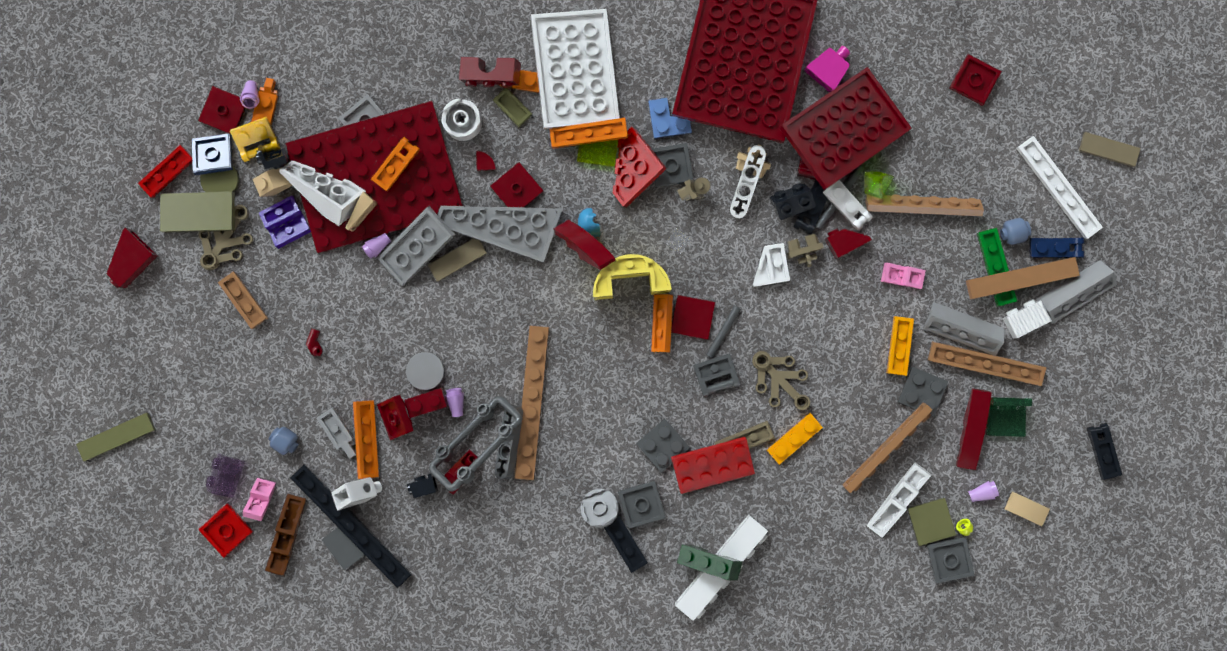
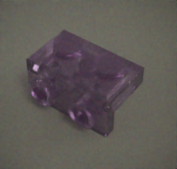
M218 453L217 457H214L211 467L213 470L211 476H208L206 480L207 490L211 494L234 498L245 461Z

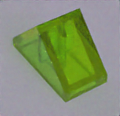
M880 171L865 172L864 193L882 199L894 176Z

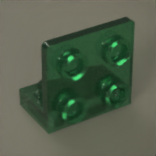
M991 397L986 435L1025 437L1026 406H1032V399Z

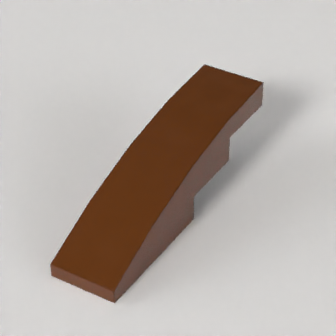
M287 494L275 529L276 534L270 548L271 554L265 568L266 572L285 577L306 498Z

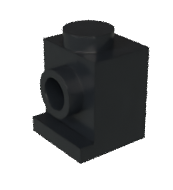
M431 473L428 474V478L422 475L415 477V482L407 484L408 492L410 495H413V498L438 491L435 477Z

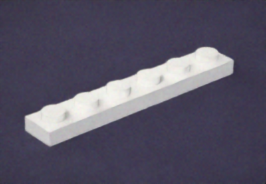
M1034 136L1016 148L1084 239L1090 238L1103 228Z

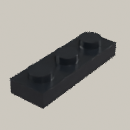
M618 514L615 521L604 527L630 572L633 573L646 565L648 561Z

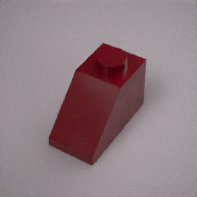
M838 228L827 233L829 237L825 239L835 259L872 240L870 236L847 229L839 231Z

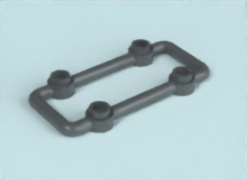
M501 396L495 397L489 404H480L477 407V416L448 446L441 445L437 448V457L430 463L429 471L446 490L451 492L456 491L462 484L471 483L475 477L474 472L504 441H511L515 437V430L523 420L522 414ZM500 404L515 420L510 425H501L498 429L499 436L469 467H460L457 471V479L451 483L437 467L442 462L450 461L454 454L453 450L483 420L491 419L494 415L493 409Z

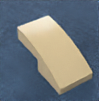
M1014 492L1011 493L1005 506V510L1040 526H1043L1050 510Z

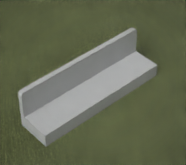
M1099 260L1079 272L1080 276L1071 277L1038 297L1036 301H1042L1052 320L1050 323L1053 324L1116 286L1115 272Z
M932 303L931 313L925 322L924 330L996 356L1004 343V328L938 303Z

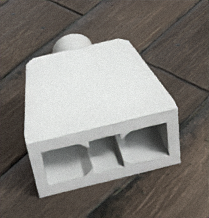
M371 477L345 483L331 492L337 511L377 496V493L382 491V485L379 481L373 482Z

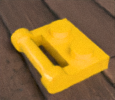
M267 117L230 130L244 162L250 161V158L255 157L257 154L256 150H258V148L247 151L245 147L267 138L270 139L271 143L264 145L266 152L281 149Z

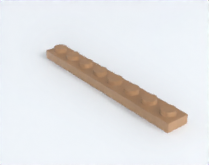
M529 327L522 398L523 420L517 450L515 479L534 480L549 327Z

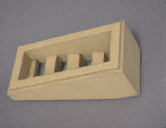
M361 193L345 227L347 230L354 231L377 205V202L367 193Z

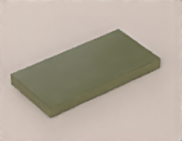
M235 192L160 194V232L235 230Z

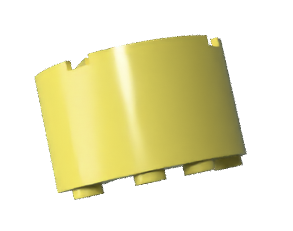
M628 254L615 258L616 261L599 272L593 287V299L613 298L611 279L649 276L651 295L670 293L672 288L666 272L655 261L642 255Z

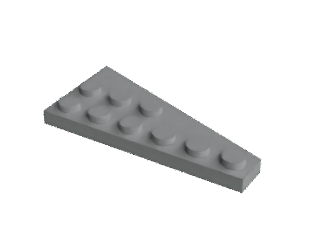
M440 206L438 216L452 231L544 263L554 234L553 228L557 226L563 208Z

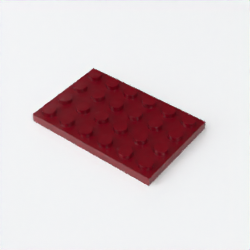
M868 67L779 127L824 190L912 129Z

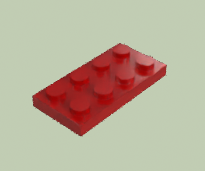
M746 437L671 457L681 494L755 474Z

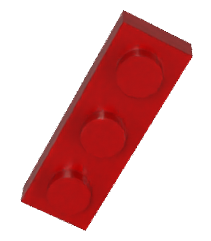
M179 145L138 184L151 198H154L192 163V156L182 145Z

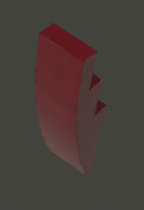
M567 220L553 228L555 235L564 239L567 247L578 252L581 260L599 270L616 261L615 257L597 239L574 222Z
M974 388L971 390L963 419L964 427L959 443L957 467L976 470L987 425L991 391Z

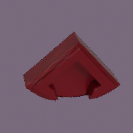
M476 151L477 171L496 170L495 163L488 154Z

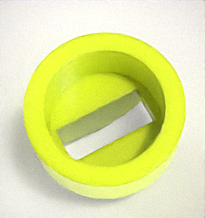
M962 519L956 525L959 533L964 536H969L974 530L973 524L969 519ZM962 524H965V525H964V526L966 527L965 529H962V527H961Z

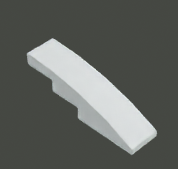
M915 462L868 522L867 527L883 538L907 510V506L917 496L919 489L931 477V474Z

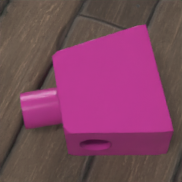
M841 46L837 52L832 48H828L813 60L804 71L830 93L838 86L850 66L845 60L849 56L850 51L845 46Z

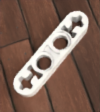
M756 145L749 150L730 207V212L735 218H742L747 213L766 157L765 149L762 146ZM760 150V154L763 155L757 159L756 164H760L759 167L755 164H748L749 161L753 163L754 155L752 152ZM748 168L756 170L757 174L754 178L746 176L745 171ZM742 186H747L750 188V194L743 196L740 194L739 189ZM736 197L741 200H748L747 203L743 201L742 209L744 211H740L739 214L733 208L734 206L737 207L740 201L736 200Z

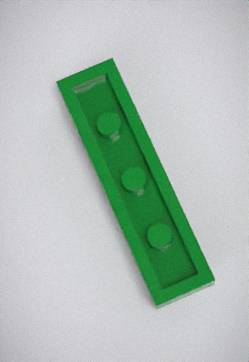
M997 228L978 232L977 237L988 276L1008 272L1009 269ZM1014 290L993 294L997 307L1017 302Z

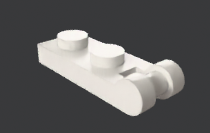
M840 180L823 192L858 231L863 228V224L866 221L869 222L873 218ZM857 213L861 215L858 220L854 217Z

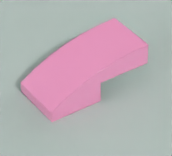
M884 263L881 282L922 289L926 270Z
M260 478L256 479L250 491V498L243 510V517L262 521L272 498L275 482Z

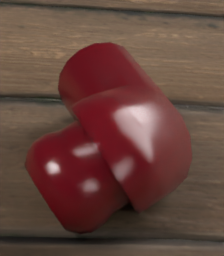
M311 328L306 346L311 355L317 357L323 353V349L317 341L320 331Z

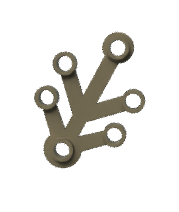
M235 206V230L242 220H246L249 216V210L246 206ZM240 210L245 211V214L243 216H239L238 213ZM235 230L224 231L223 234L222 231H213L216 245L212 250L209 240L211 232L206 231L208 236L203 238L202 233L205 231H199L198 235L202 240L204 254L200 259L201 266L206 270L212 271L217 269L222 262L240 261L243 258V253L238 249L228 254H219L223 248L241 244H252L253 236L245 233L240 237L230 239ZM245 236L250 237V241L248 243L244 241ZM235 252L240 253V257L237 259L234 258ZM209 258H213L214 260L213 264L209 265L207 262Z
M759 351L754 354L752 363L758 369V379L755 386L757 392L765 393L767 390L765 371L771 375L769 405L771 407H778L780 405V385L794 399V405L797 409H807L810 405L808 396L800 395L784 379L804 381L808 378L807 371L804 369L798 371H777L772 366L775 364H784L786 367L793 366L795 359L790 355L770 357L765 351ZM760 357L765 358L764 364L758 362ZM786 358L792 359L791 365L785 363ZM801 371L805 373V378L803 379L799 378V372ZM759 384H763L765 386V389L763 391L758 390ZM772 398H777V405L771 404ZM801 398L805 400L803 406L798 404V400Z

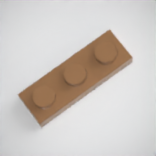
M233 271L218 282L251 329L256 328L268 319V316L236 272Z

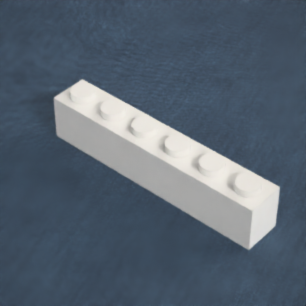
M748 514L716 554L744 561L745 558L749 559L755 552V546L765 541L768 531ZM701 571L675 602V606L691 620L699 619L706 610L704 608L708 603L712 604L718 597L716 593L720 588L724 589L730 580Z

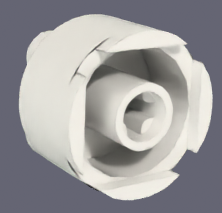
M455 99L444 107L442 124L452 138L459 141H467L474 138L480 132L482 117L474 103L468 100ZM460 117H462L465 120L464 123L460 122Z

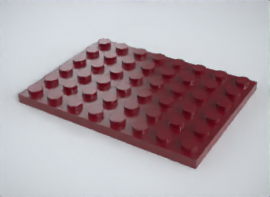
M700 0L672 116L784 143L785 135L779 127L790 120L818 0Z
M433 101L285 143L290 161L293 160L315 168V172L323 175L327 173L332 174L333 178L340 181L344 179L349 180L365 190L377 202V205L354 231H349L345 227L350 218L338 226L324 217L300 193L317 253L374 238L384 233L388 234L405 229L429 206L437 215L440 206H463ZM405 137L411 145H416L420 148V151L387 192L371 180V178L401 139ZM403 149L401 154L406 156L408 151Z

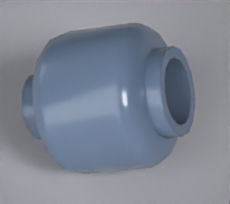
M1016 218L1004 222L1003 229H1000V235L1002 240H1006L1008 244L1014 245L1027 241L1031 235V228L1028 221Z
M277 427L268 439L270 447L281 455H286L289 452L293 453L299 445L296 443L298 435L287 427Z

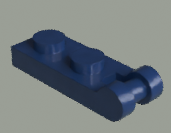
M1030 238V258L1085 257V251H1083L1082 247L1084 238ZM1070 244H1074V251H1070Z

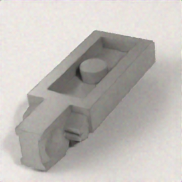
M332 407L318 416V422L336 450H339L340 453L345 451L349 459L354 458L356 450L353 445L356 442L335 408Z

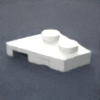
M784 243L764 246L753 281V287L790 281Z

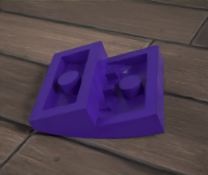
M293 195L259 212L262 222L269 231L277 249L311 232Z

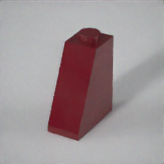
M124 228L106 273L111 278L109 280L110 283L116 288H127L158 255L132 229Z

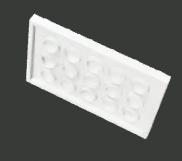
M607 9L531 14L543 128L550 129L619 119Z

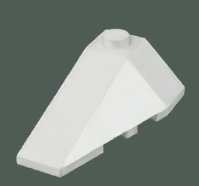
M293 160L280 169V173L324 217L338 226L350 218L361 193H366L365 190L349 180L344 179L340 181L333 178V175L329 173L323 175L315 172V168Z

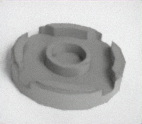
M421 352L415 354L409 360L406 366V376L411 385L417 389L430 390L440 384L444 377L445 369L443 362L438 356L428 352Z
M595 489L587 493L583 502H581V515L592 527H607L617 518L619 504L611 492L604 489Z

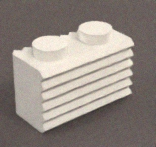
M1032 299L1023 304L1024 308L1020 310L1014 308L1006 312L1007 316L1003 320L1013 339L1019 338L1052 321L1041 300L1035 302Z

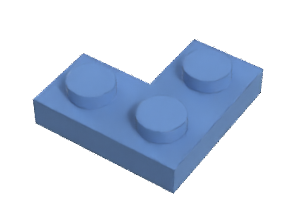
M667 98L648 101L654 139L692 133L690 120L670 116Z

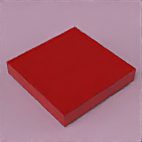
M229 503L224 505L198 529L223 558L254 532Z

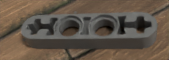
M512 405L523 416L522 408L520 406ZM505 410L502 425H510V422H513L515 418ZM522 423L515 430V437L511 441H504L498 447L495 464V476L498 479L509 480L514 474ZM507 447L510 450L508 457H506L505 450Z

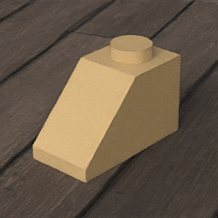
M281 168L268 170L253 179L260 197L274 196L292 186L280 173Z

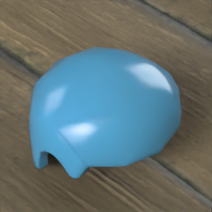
M585 208L579 214L578 225L593 237H600V225L593 222L596 214L593 213L592 208Z

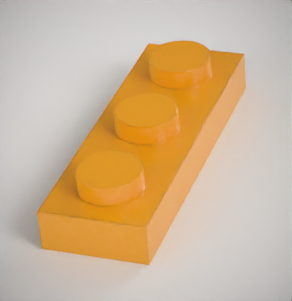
M893 317L886 372L888 374L907 376L914 324L913 318Z
M809 413L771 445L767 452L780 465L823 427Z

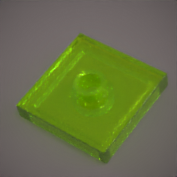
M618 140L579 145L577 162L615 167Z

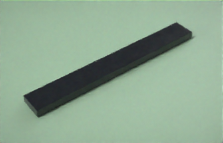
M306 464L290 477L397 588L412 575L348 508L337 511L332 491Z

